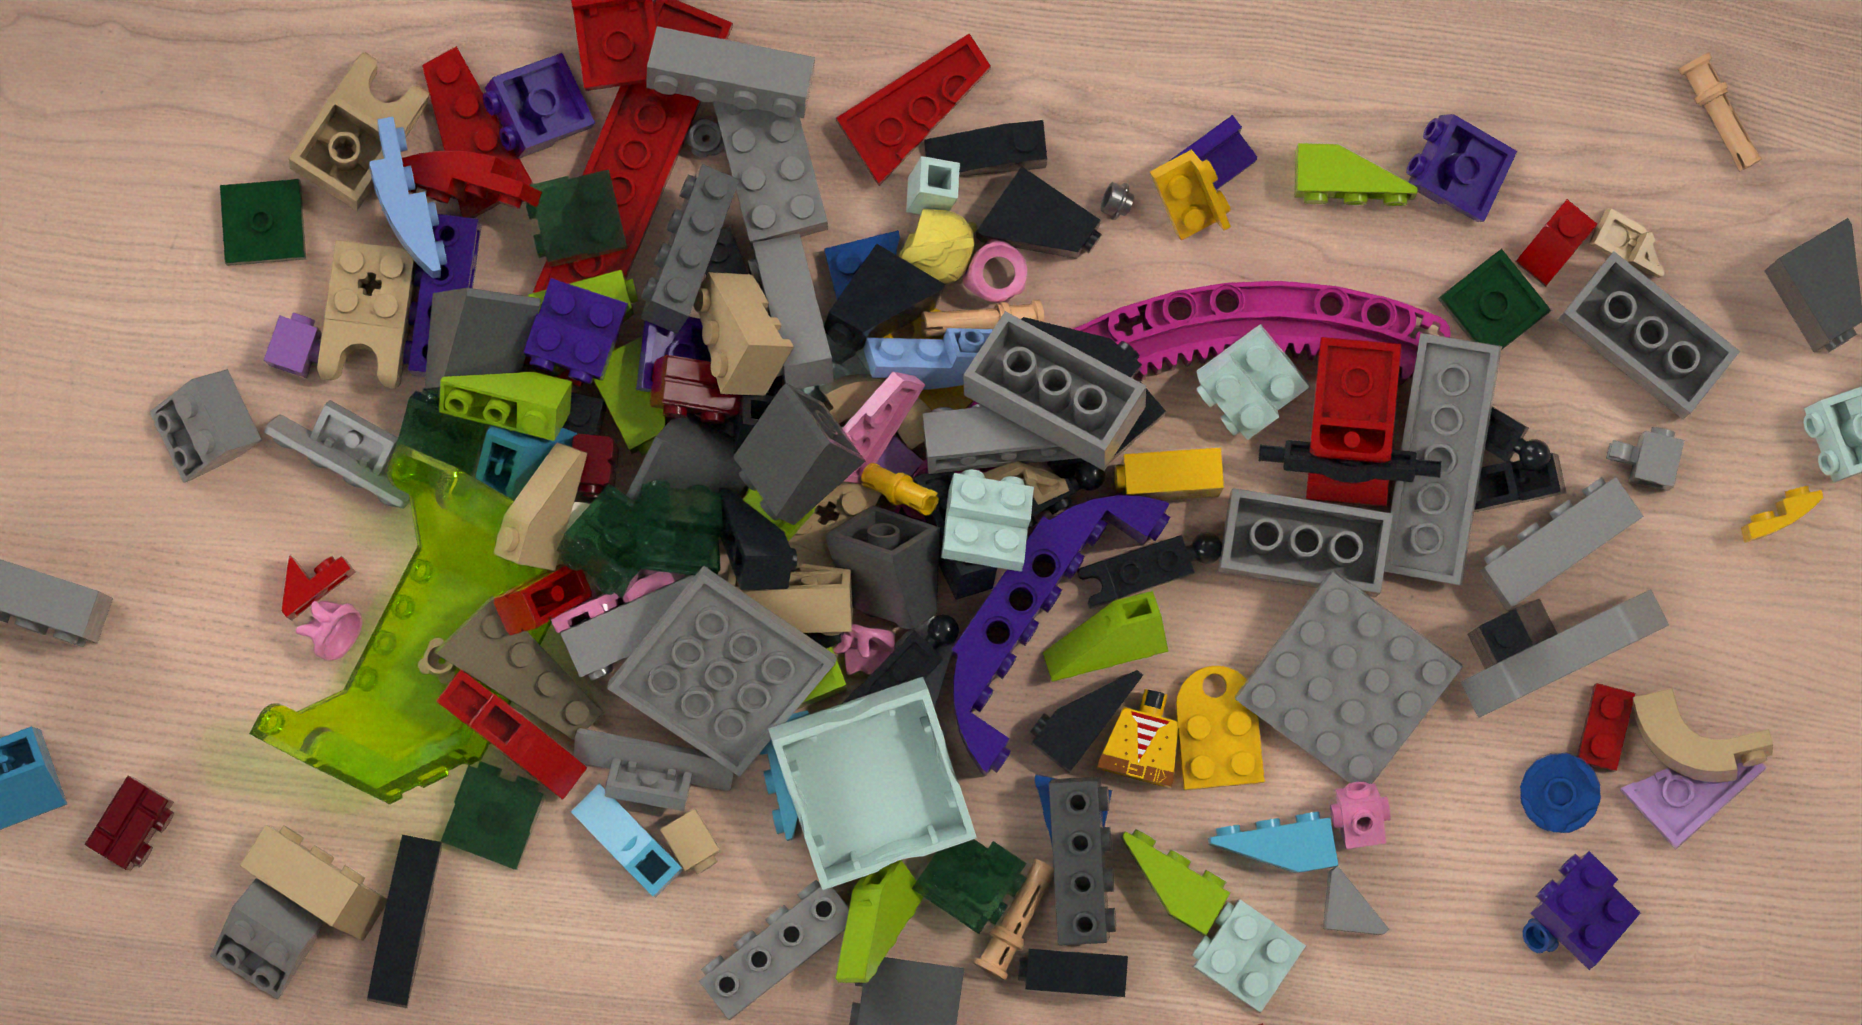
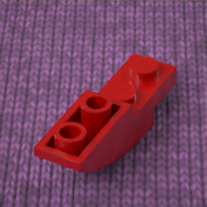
M433 151L402 158L403 167L411 166L414 177L415 189L408 192L414 194L417 188L427 190L426 197L441 203L448 204L450 198L465 202L468 193L487 199L488 193L499 196L497 200L499 203L520 209L522 203L537 207L542 195L541 191L532 186L511 179L514 167L493 156L465 151Z
M461 669L435 701L562 800L587 769L583 763L546 733Z

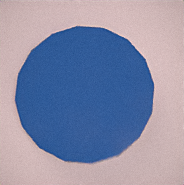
M1567 752L1550 753L1536 759L1526 770L1520 785L1521 804L1527 817L1539 828L1552 832L1570 833L1584 827L1595 816L1601 800L1600 782L1594 769L1581 757Z

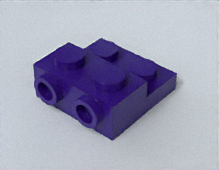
M563 53L494 76L485 87L486 93L483 94L485 108L490 115L497 114L503 127L499 132L501 142L507 151L514 150L517 159L552 147L556 141L591 129L595 124Z
M1454 114L1440 115L1438 119H1432L1424 130L1423 138L1427 140L1422 154H1416L1407 166L1406 173L1411 176L1408 182L1417 187L1418 193L1438 204H1447L1476 222H1484L1517 151Z
M551 278L539 314H536L524 349L526 357L531 358L530 365L553 372L554 366L569 370L568 377L586 384H591L593 378L603 381L628 308V303Z
M689 316L678 333L669 331L646 320L644 321L636 390L651 393L654 362L662 356L672 355L711 362L708 345L704 343L702 338L703 326L700 318Z
M1588 851L1581 858L1577 854L1572 855L1558 871L1563 875L1557 883L1553 879L1550 880L1538 892L1536 897L1540 900V903L1530 914L1590 970L1597 965L1641 912L1613 886L1618 878Z

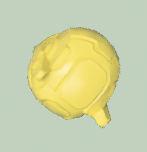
M922 209L914 233L909 234L899 257L945 285L955 282L965 274L971 263L974 252L973 233L977 231V225L975 222L967 223L962 216L951 211Z

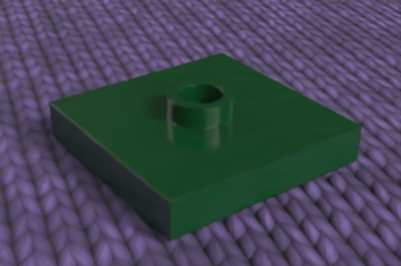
M300 179L220 185L224 258L227 266L306 259Z
M1502 248L1438 298L1471 341L1502 346L1501 350L1552 311Z

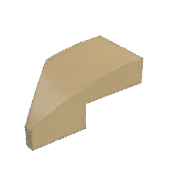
M1612 208L1606 209L1589 245L1608 255H1611L1614 251L1636 269L1657 278L1662 277L1664 274L1663 265H1659L1653 242H1655L1653 232H1646L1644 226Z
M1019 461L983 473L986 479L998 481L1008 476L1022 479L1024 485L1034 487L1033 496L1038 505L1069 491L1065 479Z

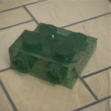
M609 169L579 177L569 178V176L530 185L542 192L538 206L534 207L526 204L529 219L537 218L540 228V234L533 235L538 257H546L550 267L628 249Z
M424 388L422 392L416 390L408 400L389 472L466 496L469 492L478 456L482 452L489 425L440 413L439 391Z
M653 480L648 484H642L634 502L637 569L695 576L705 566L718 575L721 569L719 534L723 528L721 494L711 493L709 488L704 485H693L687 489L672 488L670 483L665 480Z
M609 483L564 533L557 551L561 553V559L568 568L574 571L582 569L594 578L596 587L601 592L607 595L615 593L623 598L644 574L648 564L671 539L674 530Z
M482 761L479 762L477 768L468 765L441 842L518 870L546 795L538 792L540 783L517 775L515 782L500 777L503 769Z
M973 839L937 851L912 889L980 934L988 921L996 925L1008 907L1002 901L1005 895L1009 894L1014 898L1027 879L1026 876L1021 874L1027 863L994 841L987 848Z

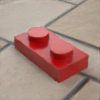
M1599 683L1594 684L1577 753L1578 757H1581L1590 766L1613 772L1617 771L1632 711L1633 697H1635L1636 693Z

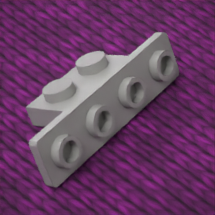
M331 400L324 405L313 431L306 429L283 415H278L267 424L264 430L281 447L297 450L306 455L312 464L320 468L333 470L342 475L344 481L348 484L369 490L376 494L382 503L388 506L403 509L415 498L418 492L411 486L384 472L399 438Z
M578 728L575 735L573 756L585 765L610 769L605 788V797L684 811L691 784L725 791L731 790L734 773L700 750Z

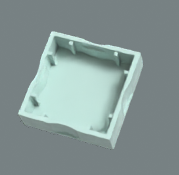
M923 677L768 728L822 890L878 872L880 869L896 861L911 857H923L977 838L959 782L951 764L929 690Z

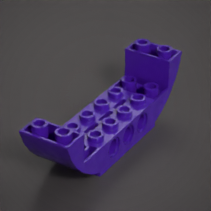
M1115 495L1092 499L1070 507L1051 520L1043 516L1026 540L1025 560L1022 571L1008 569L1005 571L952 648L951 656L957 659L953 681L954 712L957 726L968 754L984 776L987 775L990 769L998 773L1011 754V750L1006 748L1010 738L977 717L971 711L975 709L981 712L994 691L989 685L996 675L1003 679L1017 657L1012 654L1018 643L1024 646L1027 645L1039 627V622L1034 619L1041 609L1047 613L1051 610L1061 595L1062 589L1058 587V584L1064 576L1069 580L1072 579L1085 558L1080 552L1086 543L1094 547L1108 524L1106 521L1144 545L1148 538L1156 541L1171 517L1165 514L1169 506L1168 502L1144 496ZM1038 561H1046L1052 565L1054 573L1046 578L1039 577L1033 572L1032 565ZM1015 594H1024L1030 599L1031 607L1025 611L1015 610L1010 605L1009 599ZM1001 627L1007 631L1009 639L1003 644H994L988 640L986 633L990 628Z

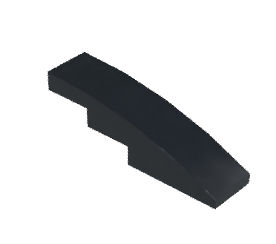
M402 835L382 920L367 1001L408 1008L424 942L425 925L434 892L433 884L442 851V842Z

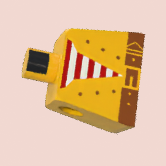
M1144 689L1139 711L1123 707L1099 758L1096 769L1169 789L1172 787L1178 722L1162 717L1167 694Z

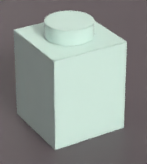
M921 156L908 176L906 212L921 215L922 209L950 211L958 199L960 163Z

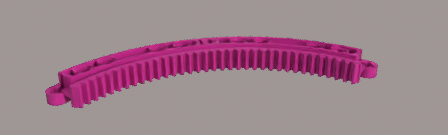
M1289 281L1231 282L1177 290L1120 307L1074 328L1075 330L1111 338L1117 344L1121 341L1129 344L1140 355L1137 361L1142 366L1136 375L1141 380L1146 379L1147 368H1150L1155 375H1159L1162 370V363H1165L1171 371L1175 370L1177 359L1179 358L1185 367L1190 366L1193 355H1196L1201 364L1205 363L1208 352H1211L1213 357H1216L1260 324L1284 353L1286 348L1291 350L1293 359H1297L1301 351L1306 350L1308 360L1313 361L1317 352L1320 351L1321 337L1401 344L1398 384L1400 385L1414 375L1420 333L1422 332L1418 331L1414 339L1409 337V335L1416 326L1417 317L1422 319L1419 327L1429 329L1431 325H1436L1439 327L1437 330L1439 336L1450 338L1451 335L1450 327L1444 319L1406 303L1338 286ZM1223 294L1232 296L1236 300L1237 309L1230 313L1220 311L1215 303L1216 298ZM1326 297L1336 299L1341 306V312L1335 316L1325 314L1321 310L1320 301ZM1182 302L1188 306L1190 316L1185 320L1173 319L1168 312V307L1172 303ZM1374 307L1382 309L1387 315V323L1382 326L1371 324L1367 318V311ZM1145 310L1143 321L1146 331H1144L1142 323L1132 327L1130 336H1126L1124 331L1117 332L1115 330L1118 328L1120 319H1124L1127 324L1134 323L1139 319V312ZM974 401L968 408H971L972 406L979 403ZM927 458L912 477L913 480L915 476L928 473ZM998 467L980 468L973 470H978L982 473H985ZM965 470L954 471V472L957 473V474H961V473H962L963 471H965ZM905 504L897 505L894 510L898 514H901L903 511L905 516L926 523L923 514Z

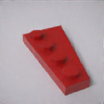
M969 33L836 117L837 123L878 186L891 175L989 72L991 65Z
M457 46L423 64L422 68L444 151L474 152L496 157L514 167L511 179L534 186L521 160L517 159L514 150L507 151L504 148L499 133L502 126L497 117L490 115L486 110L483 102V92ZM468 193L465 202L458 200L462 217L476 218L501 204L497 201L499 196L488 193L487 199H483Z

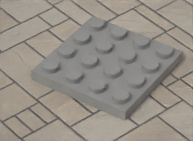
M703 566L609 680L607 689L740 777L771 740L768 728L786 723L834 666L836 655Z
M1332 569L1237 692L1235 700L1349 783L1366 782L1372 784L1463 666L1448 653Z

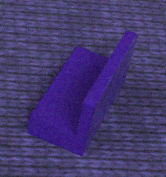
M1231 115L1171 160L1191 149L1201 161L1208 159L1218 177V180L1213 183L1215 189L1218 190L1257 161V155L1240 134L1242 126Z

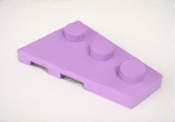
M1743 763L1736 764L1738 769L1737 780L1728 782L1695 780L1683 776L1670 768H1666L1639 782L1626 785L1620 791L1676 850L1764 772L1766 766L1761 763L1746 767L1743 766Z

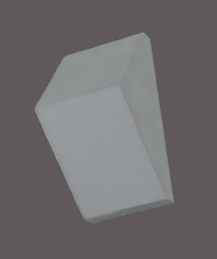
M1338 866L1328 872L1323 929L1383 935L1390 930Z

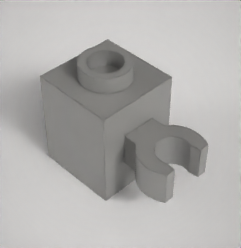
M1652 427L1651 432L1644 431L1639 435L1637 447L1613 440L1612 443H1609L1606 459L1632 464L1628 482L1668 491L1674 487L1685 440L1674 438L1675 432L1672 430Z

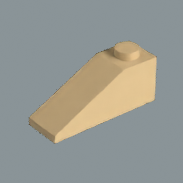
M562 443L554 445L504 514L502 525L497 535L495 555L520 565L549 570L556 569L587 453Z

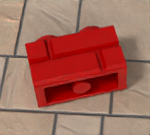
M573 560L562 565H556L555 570L546 569L494 598V605L506 631L510 635L540 627L547 623L548 620L554 619L591 598L592 591L580 564Z

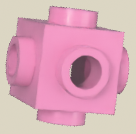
M1353 782L1345 788L1335 789L1337 804L1330 805L1332 824L1334 829L1340 828V834L1346 849L1385 844L1384 821L1391 820L1387 796L1380 797L1375 783Z

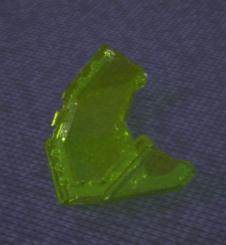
M400 443L388 465L387 476L392 486L409 495L417 548L343 690L297 712L279 703L266 706L260 712L249 733L290 756L388 804L402 799L403 793L417 786L425 788L449 776L448 771L462 764L470 766L482 760L490 745L489 742L435 702L448 684H442L438 677L432 674L424 675L419 670L418 663L424 658L429 642L434 638H442L446 641L491 596L496 598L546 570L520 565L494 554L497 535L500 531L504 514L514 500L457 467ZM548 620L547 623L527 632L541 645L552 621ZM440 658L438 663L444 664L446 660ZM457 667L456 671L454 672L455 675H456V674L458 673V671L460 670L458 667ZM476 680L478 683H480L482 686H484V687H485L486 689H488L490 692H492L493 694H496L499 698H501V699H502L503 701H505L507 704H509V705L511 704L512 701H510V700H508L507 698L503 697L502 695H500L499 693H497L496 691H494V690L491 689L490 687L486 686V685L483 684L482 682Z

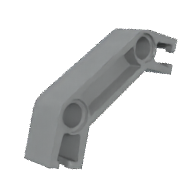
M1648 590L1461 681V684L1478 718L1669 626V623L1652 590Z

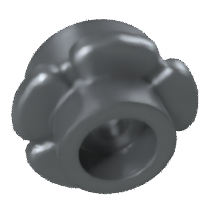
M710 119L696 121L687 133L686 142L688 145H691L692 153L698 157L705 158L710 154L715 156L724 147L719 124L712 122ZM704 135H708L710 137V140L708 142H704L702 140V137Z
M1111 182L1104 193L1101 202V212L1111 215V220H1116L1119 215L1126 216L1130 211L1134 194L1129 193V185L1127 183L1120 185Z

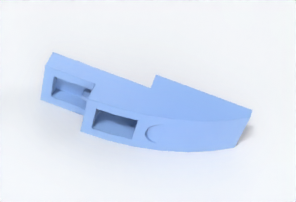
M394 117L377 119L384 159L369 161V169L382 211L396 237L414 261L432 278L440 277V265L447 264L443 241L435 242L432 226L439 225L435 202L427 203L425 192L409 194L408 192L415 189L411 166L403 167L401 152L407 151L404 128L395 127Z
M947 328L943 339L867 338L863 351L872 378H888L892 372L916 376L925 384L923 390L964 385L963 374L993 329Z

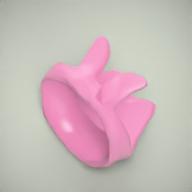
M990 239L976 252L963 275L962 281L968 290L986 301L994 303L1009 302L1011 298L1021 294L1025 289L1028 271L1027 264L1023 255L1009 243L998 239ZM1003 257L1012 263L1015 276L1008 287L995 289L985 282L983 268L985 263L991 258Z
M324 600L319 603L314 601L311 606V613L315 619L306 625L298 626L296 633L311 637L315 644L314 653L317 657L332 661L340 659L350 650L361 632L363 623L361 613L350 603L342 605Z
M852 624V632H844L842 642L837 644L834 653L840 654L844 652L845 669L848 675L861 670L870 676L895 650V634L888 630Z

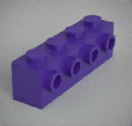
M438 214L439 225L432 226L435 242L443 241L447 264L440 265L441 276L437 278H432L418 264L416 265L414 285L420 286L418 302H411L409 311V325H414L412 341L406 340L403 353V364L409 365L408 371L412 376L425 377L433 293L473 288L482 229L478 219Z

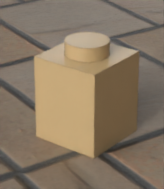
M695 808L660 829L685 872L694 869L696 874H699L718 862L715 855L720 853L721 850Z

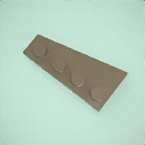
M493 596L433 652L572 740H575L578 728L588 729L604 713L527 631L510 635L506 631L494 605L495 597Z

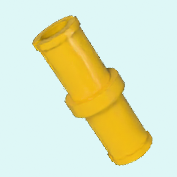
M874 462L868 464L862 472V485L886 495L887 500L895 505L905 504L923 515H929L938 504L939 498L936 496L938 494L936 491L914 483L912 477L903 472L895 474Z

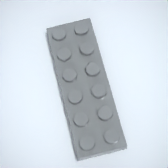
M1420 333L1401 450L1416 452V459L1442 461L1440 478L1415 475L1414 482L1396 481L1391 507L1393 515L1384 572L1456 585L1462 584L1502 346Z

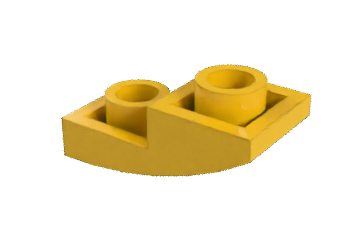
M1803 486L1785 491L1786 498L1775 503L1778 517H1775L1774 511L1750 516L1751 523L1741 527L1744 543L1771 535L1803 517L1824 498L1822 490L1810 492L1808 486Z

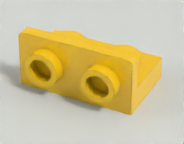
M1191 149L1150 171L1174 231L1181 241L1216 222L1223 231L1231 228L1226 216L1227 213L1231 212V208L1220 190L1216 192L1213 183L1218 180V177L1208 159L1201 161Z

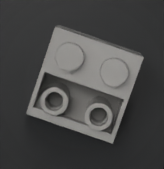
M228 369L191 379L150 411L155 427L160 433L183 483L191 481L240 457L262 441Z
M256 878L233 905L210 957L253 983L257 988L279 999L313 947L324 921Z

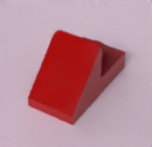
M1566 199L1515 262L1546 287L1597 226V223Z
M291 555L289 556L281 610L286 618L292 621L311 607L314 601H319L356 573L344 557L340 556L335 560L331 556L314 568L313 571L316 575L310 579L298 561Z

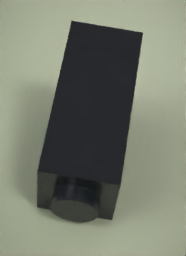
M1022 166L977 229L976 238L982 242L998 239L1009 243L1014 248L1077 259L1083 250L1089 254L1099 241L1102 234L1097 229L1100 226L1101 220Z
M876 244L828 312L824 324L825 333L838 345L847 346L857 352L864 348L867 338H883L920 318L923 311H933L939 303L945 284L879 244Z
M1537 599L1478 626L1467 635L1484 669H1487L1557 635V632L1541 600Z
M1028 949V956H1020L1018 981H1026L1025 990L1125 997L1128 956Z

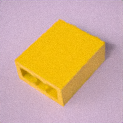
M1221 447L1124 454L1120 465H1115V494L1123 493V495L1144 496L1162 501L1219 497L1224 489Z

